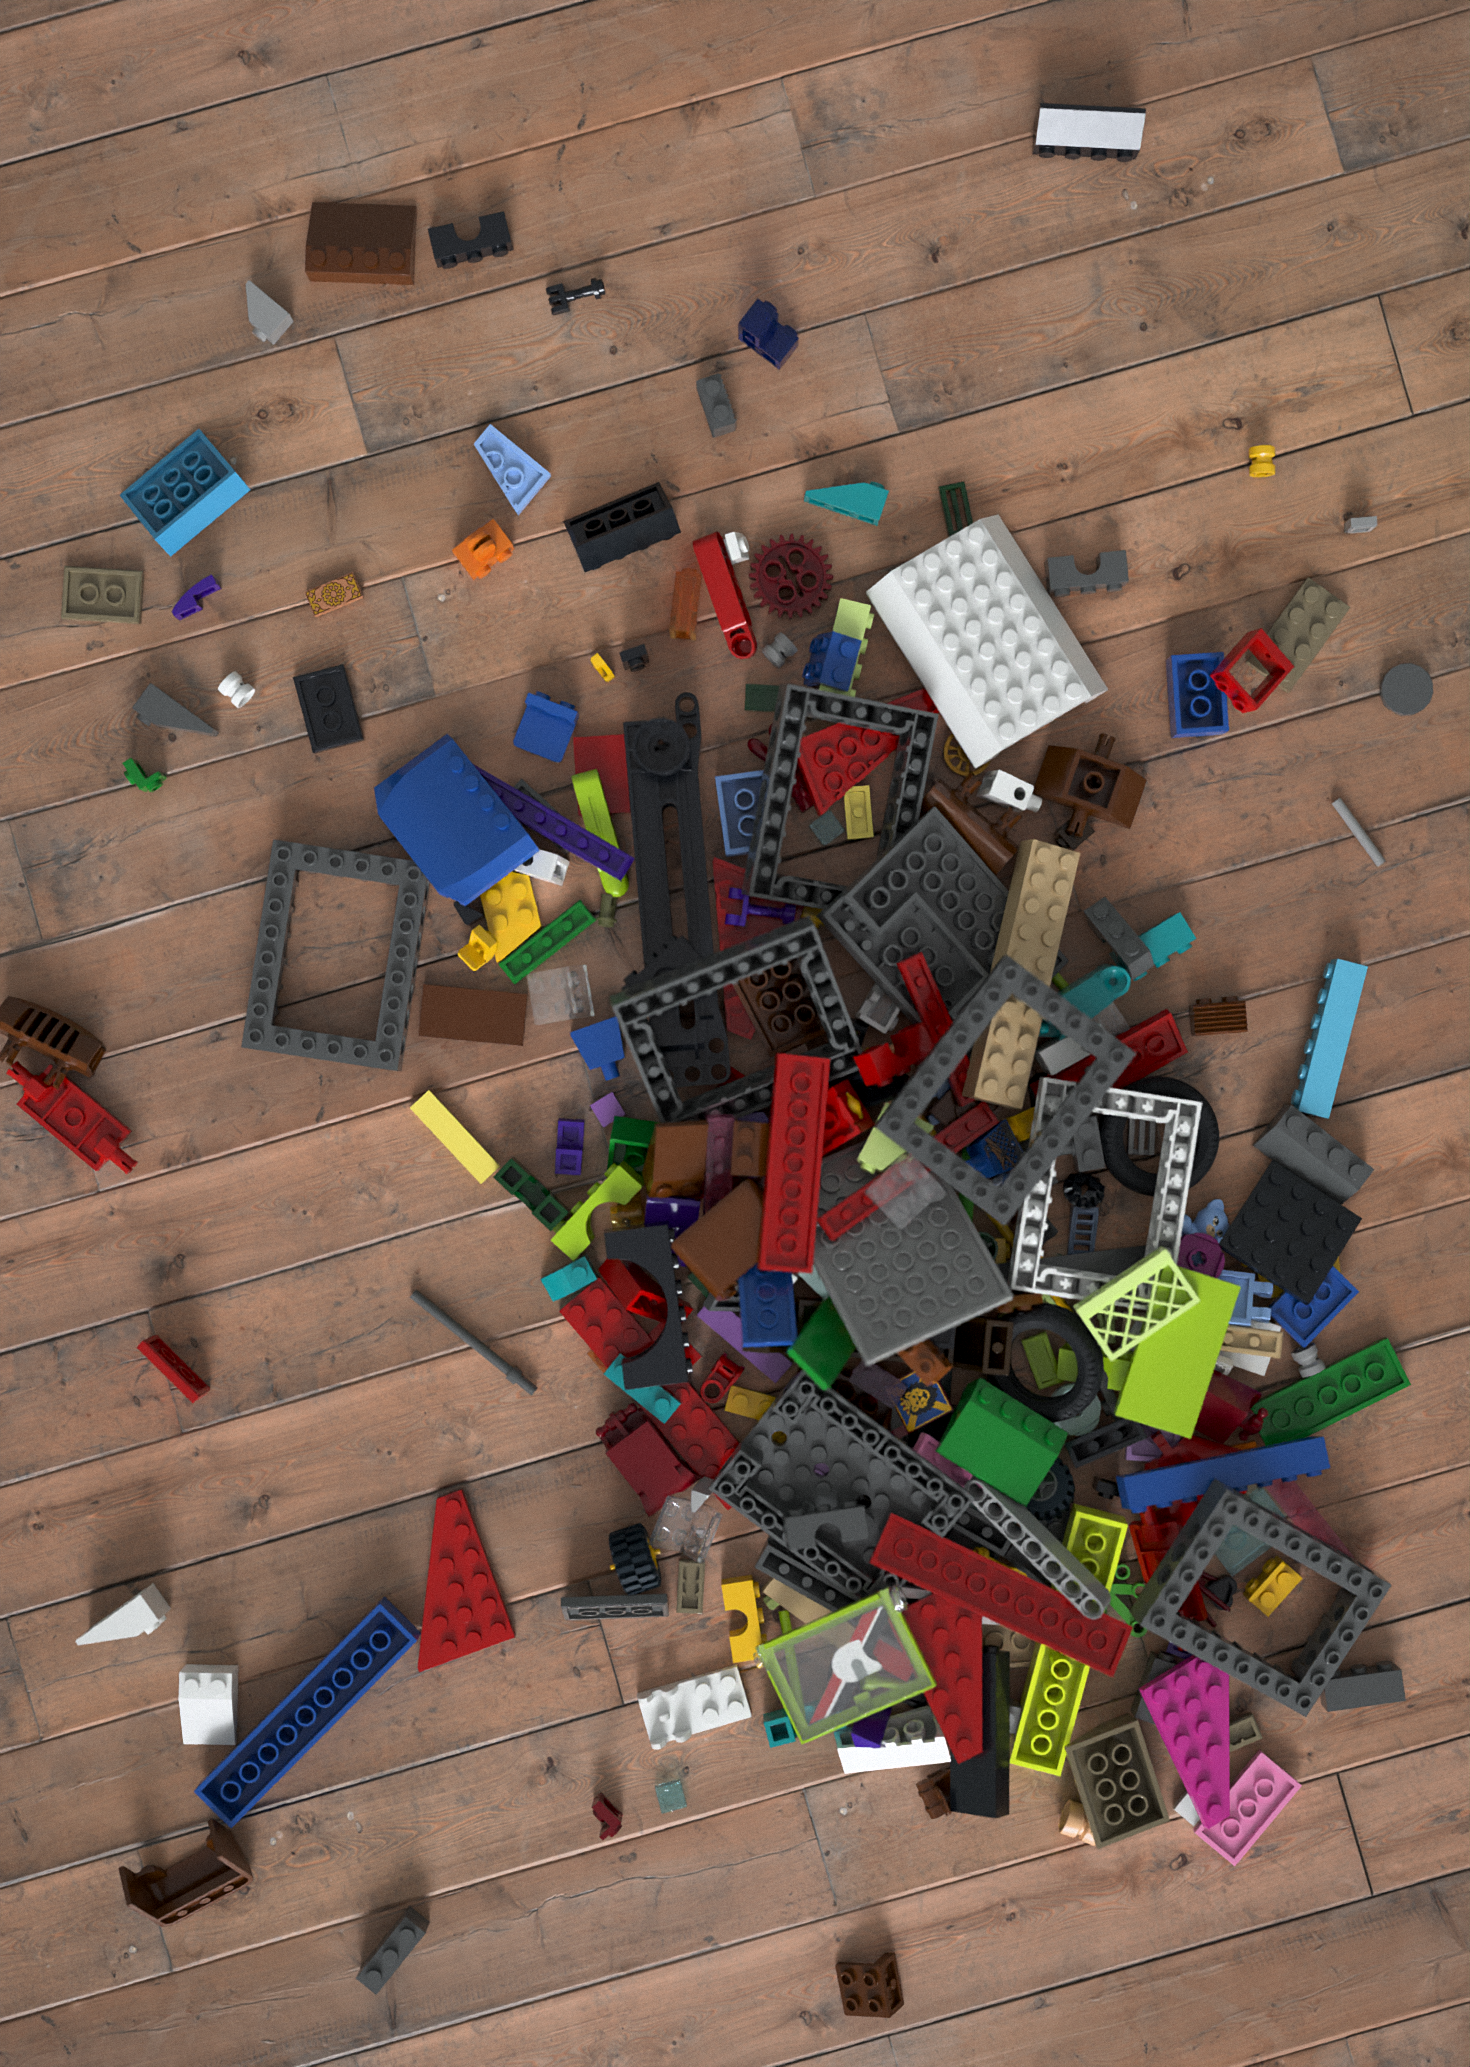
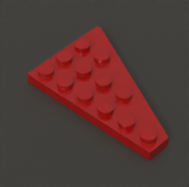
M714 857L712 863L720 951L785 925L780 918L753 915L751 913L747 915L745 927L725 924L726 914L742 915L744 900L731 899L728 896L730 888L742 889L745 869ZM752 896L749 898L751 905L777 907V909L783 908L786 904H791ZM793 904L796 905L794 921H797L801 916L804 906ZM732 983L723 986L727 1031L751 1040L755 1027Z
M462 1488L439 1496L436 1500L417 1667L419 1672L507 1641L516 1636Z
M930 1593L901 1608V1611L937 1683L936 1687L923 1693L957 1763L960 1764L982 1752V1616L934 1593ZM887 1615L888 1618H889L888 1621H889V1623H890V1625H891V1627H892V1629H893V1631H894V1633H895V1635H896V1637H897V1639H898V1641H899V1643H900V1646H901V1648H902V1650H903V1652H904V1654H905V1656H906V1658H907V1660H908V1662H909V1664H910V1666H911V1668H912V1670H913V1672H914L916 1678H918V1675H917V1673H916V1671H915V1669H914V1667H913V1665H912V1663H911V1661H910V1658H909V1656H908V1654H907V1652H906V1650H905V1648H904V1646H903V1644H902V1642H901V1640H900V1638H899V1636H898V1634H897V1632H896V1630H895V1627H894V1625H893V1623H892V1621H891L889 1615Z

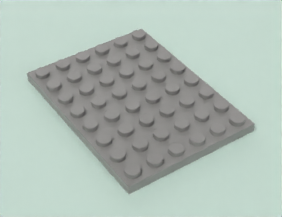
M867 1140L822 1159L817 1218L879 1175L877 1172L872 1175L860 1169L861 1164L857 1163V1159ZM933 1171L924 1175L833 1241L828 1238L818 1221L816 1223L813 1264L866 1366L1013 1299L1012 1292L953 1187Z

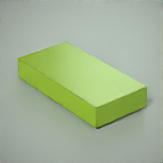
M1044 1331L1021 1339L1037 1388L1041 1390L1063 1382V1380L1057 1379L1058 1364L1047 1333Z

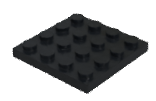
M1272 1160L1221 1238L1219 1246L1221 1250L1307 1306L1362 1218Z

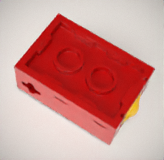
M848 1079L833 1086L827 1092L822 1156L874 1125L873 1120Z

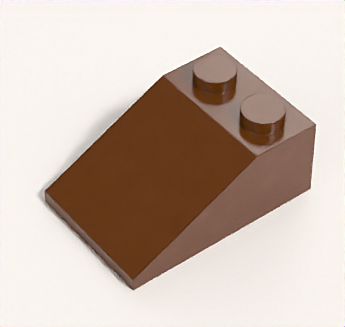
M707 1120L655 1124L642 1171L648 1198L700 1194L705 1176L709 1125Z
M734 1121L731 1175L765 1177L770 1122Z

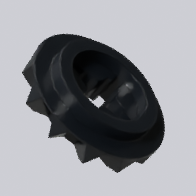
M1082 1172L1071 1173L1063 1185V1193L1066 1199L1072 1205L1079 1208H1094L1102 1202L1105 1196V1186L1100 1183V1178L1093 1177L1091 1172L1088 1174ZM1087 1184L1088 1190L1086 1193L1084 1192V1195H1081V1187Z

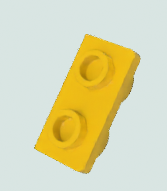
M1276 1556L1274 1559L1270 1558L1263 1565L1262 1573L1257 1578H1252L1246 1584L1245 1592L1243 1593L1267 1617L1303 1579L1279 1556Z

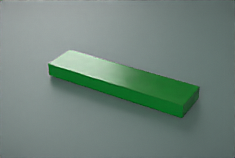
M579 900L500 962L499 966L516 985L597 920L583 902Z

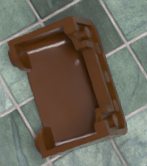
M753 1178L744 1181L677 1237L671 1245V1248L719 1302L730 1299L736 1293V1281L758 1263L764 1187Z

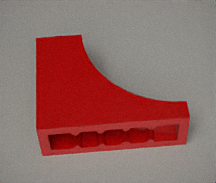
M606 1259L598 1270L624 1309L665 1324L668 1307L662 1287L651 1279L636 1263L623 1259ZM678 1298L679 1306L685 1307L687 1318L694 1309L689 1302Z

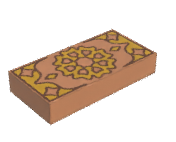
M353 572L305 592L315 617L364 598Z

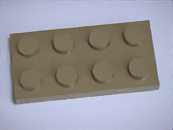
M1309 577L1306 578L1267 632L1270 639L1294 665V668L1278 685L1286 693L1292 690L1351 608ZM1252 654L1246 664L1264 677H1267L1269 672Z

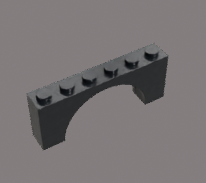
M668 1221L605 1229L604 1237L607 1259L628 1260L647 1269L661 1285L668 1307L667 1320L657 1340L643 1352L631 1357L622 1358L621 1365L625 1390L688 1382V1374L693 1373L691 1358H686L685 1348L690 1346L688 1331L683 1332L681 1323L686 1321L685 1307L679 1306L678 1296L683 1295L681 1279L676 1280L675 1270L679 1269L678 1255L672 1254L671 1244L676 1239L674 1227L669 1228Z

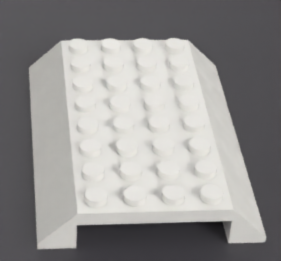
M999 515L979 519L892 570L866 591L869 600L975 769L997 757L1002 750L1081 703L1085 702L1086 704L1108 691L1107 686Z

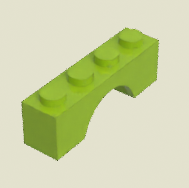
M624 1160L619 1166L613 1163L604 1173L607 1179L602 1184L596 1182L587 1192L590 1196L585 1203L580 1200L569 1211L573 1216L567 1222L562 1219L553 1229L556 1234L551 1241L571 1260L574 1261L595 1238L591 1227V1215L594 1208L606 1202L626 1205L645 1184L643 1177Z

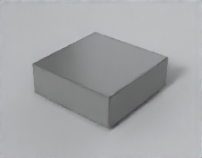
M1377 516L1350 518L1344 523L1345 533L1370 532L1377 526Z

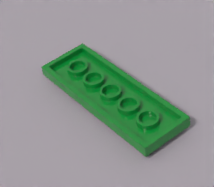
M1383 1337L1327 1365L1323 1371L1301 1378L1259 1399L1251 1410L1255 1414L1258 1413L1260 1408L1268 1410V1416L1263 1419V1428L1259 1432L1264 1445L1267 1446L1306 1438L1410 1386L1411 1383L1389 1339Z

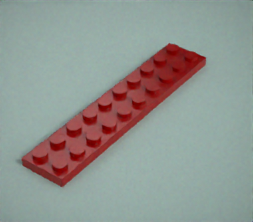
M600 1276L559 1310L607 1368L620 1352L626 1357H631L643 1352L654 1343L633 1315L624 1309L616 1295ZM689 1382L661 1385L681 1402L680 1406L665 1424L635 1400L695 1473L699 1474L702 1478L705 1476L715 1479L728 1457L740 1444ZM715 1495L727 1510L731 1508L729 1504Z
M893 1513L889 1514L868 1562L1110 1677H1113L1133 1629L1132 1626L1105 1613L1097 1619L1087 1618L1062 1593L944 1537L942 1538Z

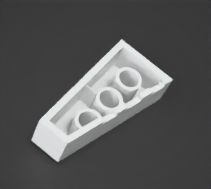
M930 1705L890 1716L880 1748H855L851 1736L852 1727L834 1732L837 1749L845 1773L951 1762L943 1732Z

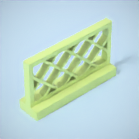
M1160 1246L1076 1303L1073 1307L1112 1362L1200 1302V1299L1182 1275L1168 1251ZM1167 1265L1174 1272L1172 1284L1158 1281L1159 1271ZM1154 1275L1153 1280L1148 1279L1149 1277ZM1177 1278L1179 1279V1281L1181 1282V1284H1182L1183 1286H1181V1285H1176V1283H1177ZM1142 1282L1152 1284L1150 1299L1135 1296L1137 1286ZM1157 1285L1171 1287L1168 1302L1154 1300ZM1175 1288L1186 1290L1192 1299L1183 1305L1173 1303ZM1132 1290L1131 1295H1126L1127 1292ZM1120 1297L1130 1299L1127 1314L1113 1311L1114 1303ZM1134 1300L1149 1302L1146 1317L1132 1315ZM1153 1303L1167 1306L1166 1316L1161 1320L1150 1318ZM1110 1305L1109 1310H1103L1105 1307ZM1172 1307L1177 1308L1173 1312H1171ZM1098 1312L1108 1314L1105 1329L1094 1327L1089 1318ZM1112 1315L1126 1317L1124 1332L1109 1330ZM1131 1319L1145 1321L1144 1330L1139 1335L1128 1333ZM1149 1322L1155 1323L1149 1327ZM1098 1332L1104 1333L1103 1339L1101 1338ZM1108 1334L1123 1336L1121 1347L1114 1352H1111L1106 1345ZM1127 1337L1133 1338L1126 1343Z

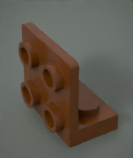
M884 1953L874 1963L838 1962L835 1965L844 2014L846 2016L891 2018L904 2005L895 1953Z

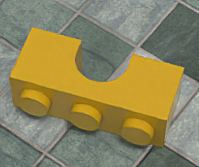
M752 1575L721 1579L725 1611L740 1610L748 1619L742 1628L729 1631L733 1663L763 1659L757 1645L768 1640L767 1634H761L760 1624L765 1623L763 1608H757L756 1598L761 1597L759 1583L753 1582Z

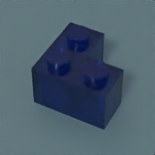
M757 298L738 323V339L780 370L798 347L799 337H797L798 334L789 325L783 326L778 322L779 314L773 304L768 301L762 302Z

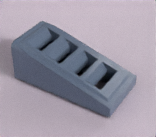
M1074 1205L1070 1206L1067 1255L1094 1252L1099 1207L1083 1209ZM1078 1214L1090 1215V1220L1077 1219ZM1077 1224L1090 1225L1089 1230L1076 1229ZM1075 1234L1089 1235V1240L1075 1239ZM1074 1245H1087L1088 1251L1074 1250Z

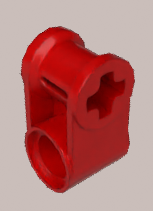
M723 1352L700 1386L702 1398L708 1403L719 1402L740 1377L745 1367L743 1365L738 1366L727 1357V1353ZM723 1365L730 1369L732 1373L724 1368ZM714 1383L719 1386V1393L716 1396L709 1397L705 1394V1387L708 1384Z

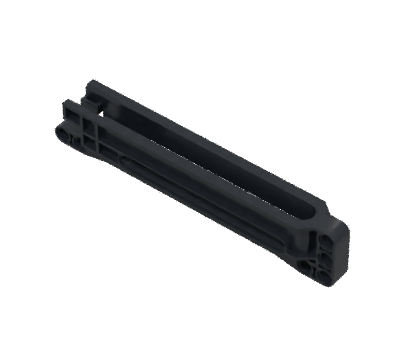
M689 692L681 693L675 700L676 723L683 728L693 726L697 733L693 738H689L691 752L687 763L674 774L660 776L650 773L635 758L633 751L635 733L647 720L623 722L644 961L654 952L659 956L666 950L663 944L673 937L663 812L669 807L675 808L678 813L688 939L703 958L714 954L698 777L702 739L699 703L696 696ZM683 700H691L694 703L693 710L690 712L682 711L680 709L681 702ZM659 744L656 752L660 751L665 755L667 753L666 749L670 747V744ZM663 967L657 972L656 977L675 969ZM717 989L713 990V993L710 995L705 993L694 998L696 1021L691 1029H685L681 1025L679 1004L663 1010L662 1014L658 1016L657 1014L649 1016V1023L667 1067L674 1074L673 1081L676 1087L720 1084L728 1080L730 1076L728 1038L718 1006ZM713 1038H720L724 1042V1049L720 1053H713L709 1049V1042ZM716 1064H722L726 1068V1075L722 1079H715L711 1074V1069ZM691 1066L697 1067L700 1071L699 1079L694 1082L687 1080L685 1076L686 1069Z

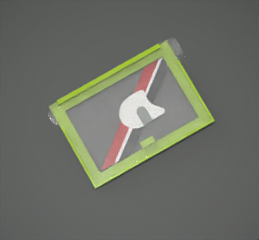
M898 1584L884 1588L755 1647L757 1650L753 1654L755 1664L759 1669L765 1667L802 1745L936 1687L937 1683L902 1611L908 1609V1603L904 1592Z

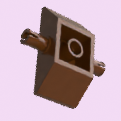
M1101 733L1099 735L1094 754L1078 748L1049 745L1045 753L1032 794L1071 808L1074 811L1066 830L1071 835L1075 831L1074 836H1083L1088 816H1093L1127 829L1131 828L1147 780L1128 766L1109 760L1116 738L1110 735L1107 739L1108 734ZM1089 780L1093 781V786L1096 788L1090 789L1087 783Z

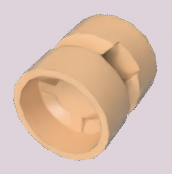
M1069 1799L1060 1816L1059 1833L1072 1838L1078 1835L1079 1839L1083 1842L1095 1846L1083 1804Z

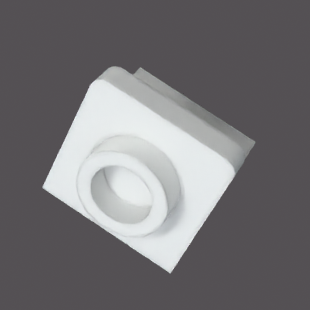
M738 532L725 534L726 539H723L732 565L749 560V544L746 537Z

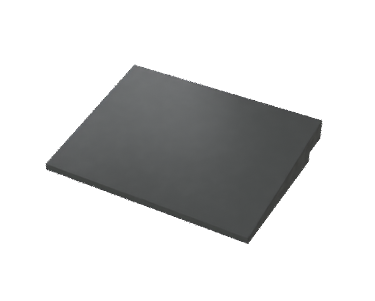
M934 806L817 915V918L912 1024L922 1021L896 963L918 952H922L953 1022L991 971L1009 891ZM1059 949L1052 978L1069 962ZM973 1045L966 1053L969 1060L971 1058Z

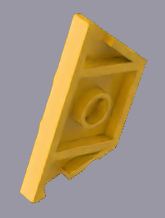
M510 872L480 895L488 930L493 934L497 942L494 953L496 962H501L542 927L530 876Z

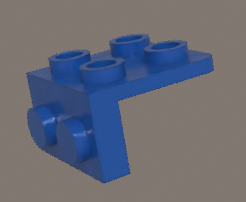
M834 631L819 634L816 638H813L809 647L811 657L802 673V677L805 678L804 685L815 686L821 684L842 692H848L862 641Z
M536 691L535 695L528 692L525 700L527 707L513 743L517 748L559 763L564 757L579 719L578 711L574 710V705L565 701H560V704L550 701L551 697L542 692Z

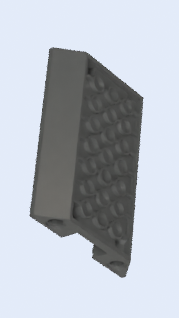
M801 1370L788 1382L728 1457L709 1487V1490L785 1547L786 1541L782 1515H789L788 1510L804 1508V1512L815 1511L814 1506L830 1504L831 1508L841 1507V1502L856 1500L860 1495L869 1496L871 1503L864 1506L868 1539L841 1542L838 1538L836 1526L833 1523H824L815 1532L816 1547L790 1550L856 1601L889 1586L895 1596L907 1581L868 1563L890 1513L902 1517L943 1538L975 1499L973 1494L834 1389L829 1387L823 1390L804 1370ZM776 1431H782L786 1434L787 1440L778 1443L773 1439L772 1434ZM818 1463H824L829 1467V1471L824 1475H820L815 1472L814 1466ZM884 1605L878 1606V1607H876V1608H874V1609H872V1610H870V1611H873V1610H875V1609H877V1608H879V1607H882V1606L884 1607Z

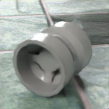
M779 632L774 637V642L771 645L767 644L761 651L776 668L780 669L785 664V659L788 656H793L798 650L788 637Z
M1309 1343L1305 1348L1300 1346L1291 1352L1293 1360L1300 1365L1298 1371L1302 1378L1315 1375L1326 1368L1323 1360L1317 1358L1318 1349L1315 1343Z

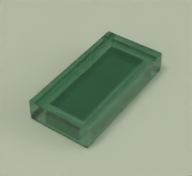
M746 684L744 711L774 713L779 685Z

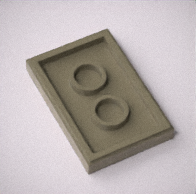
M64 566L61 618L64 620L141 624L144 572Z

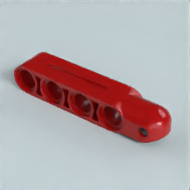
M716 531L694 540V552L730 652L736 658L749 659L757 651V641L725 543L720 533Z

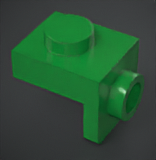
M129 758L122 763L126 768L124 775L132 785L136 783L139 790L144 792L156 791L163 786L162 781L167 779L165 774L160 771L148 777L139 762L133 758Z

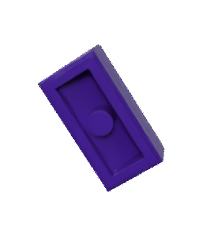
M887 1707L854 1722L851 1736L855 1748L881 1747L891 1715V1707Z

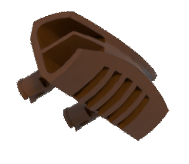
M969 772L956 789H952L940 779L923 798L920 812L924 815L935 806L992 873L996 875L1019 849V846L1008 837L1007 833L1022 818V815L1018 813L1008 821L1010 814L1014 810L1013 807L1009 806L996 823H992L968 803V798L983 783L980 778L969 787L968 784L974 776V773Z
M8 996L0 1005V1033L8 1038L0 1052L1 1062L7 1057L5 1062L8 1066H12L22 1046H27L55 1061L48 1076L43 1081L48 1086L55 1079L53 1086L59 1090L69 1070H75L89 1078L94 1076L106 1050L101 1046L102 1042L92 1033L57 1012L20 998Z

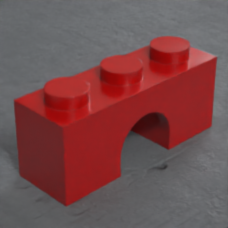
M924 1021L908 1025L890 1036L894 1045V1053L887 1042L872 1046L853 1057L866 1086L877 1084L878 1087L887 1085L893 1081L892 1076L903 1075L911 1070L910 1066L912 1064L919 1065L935 1046Z

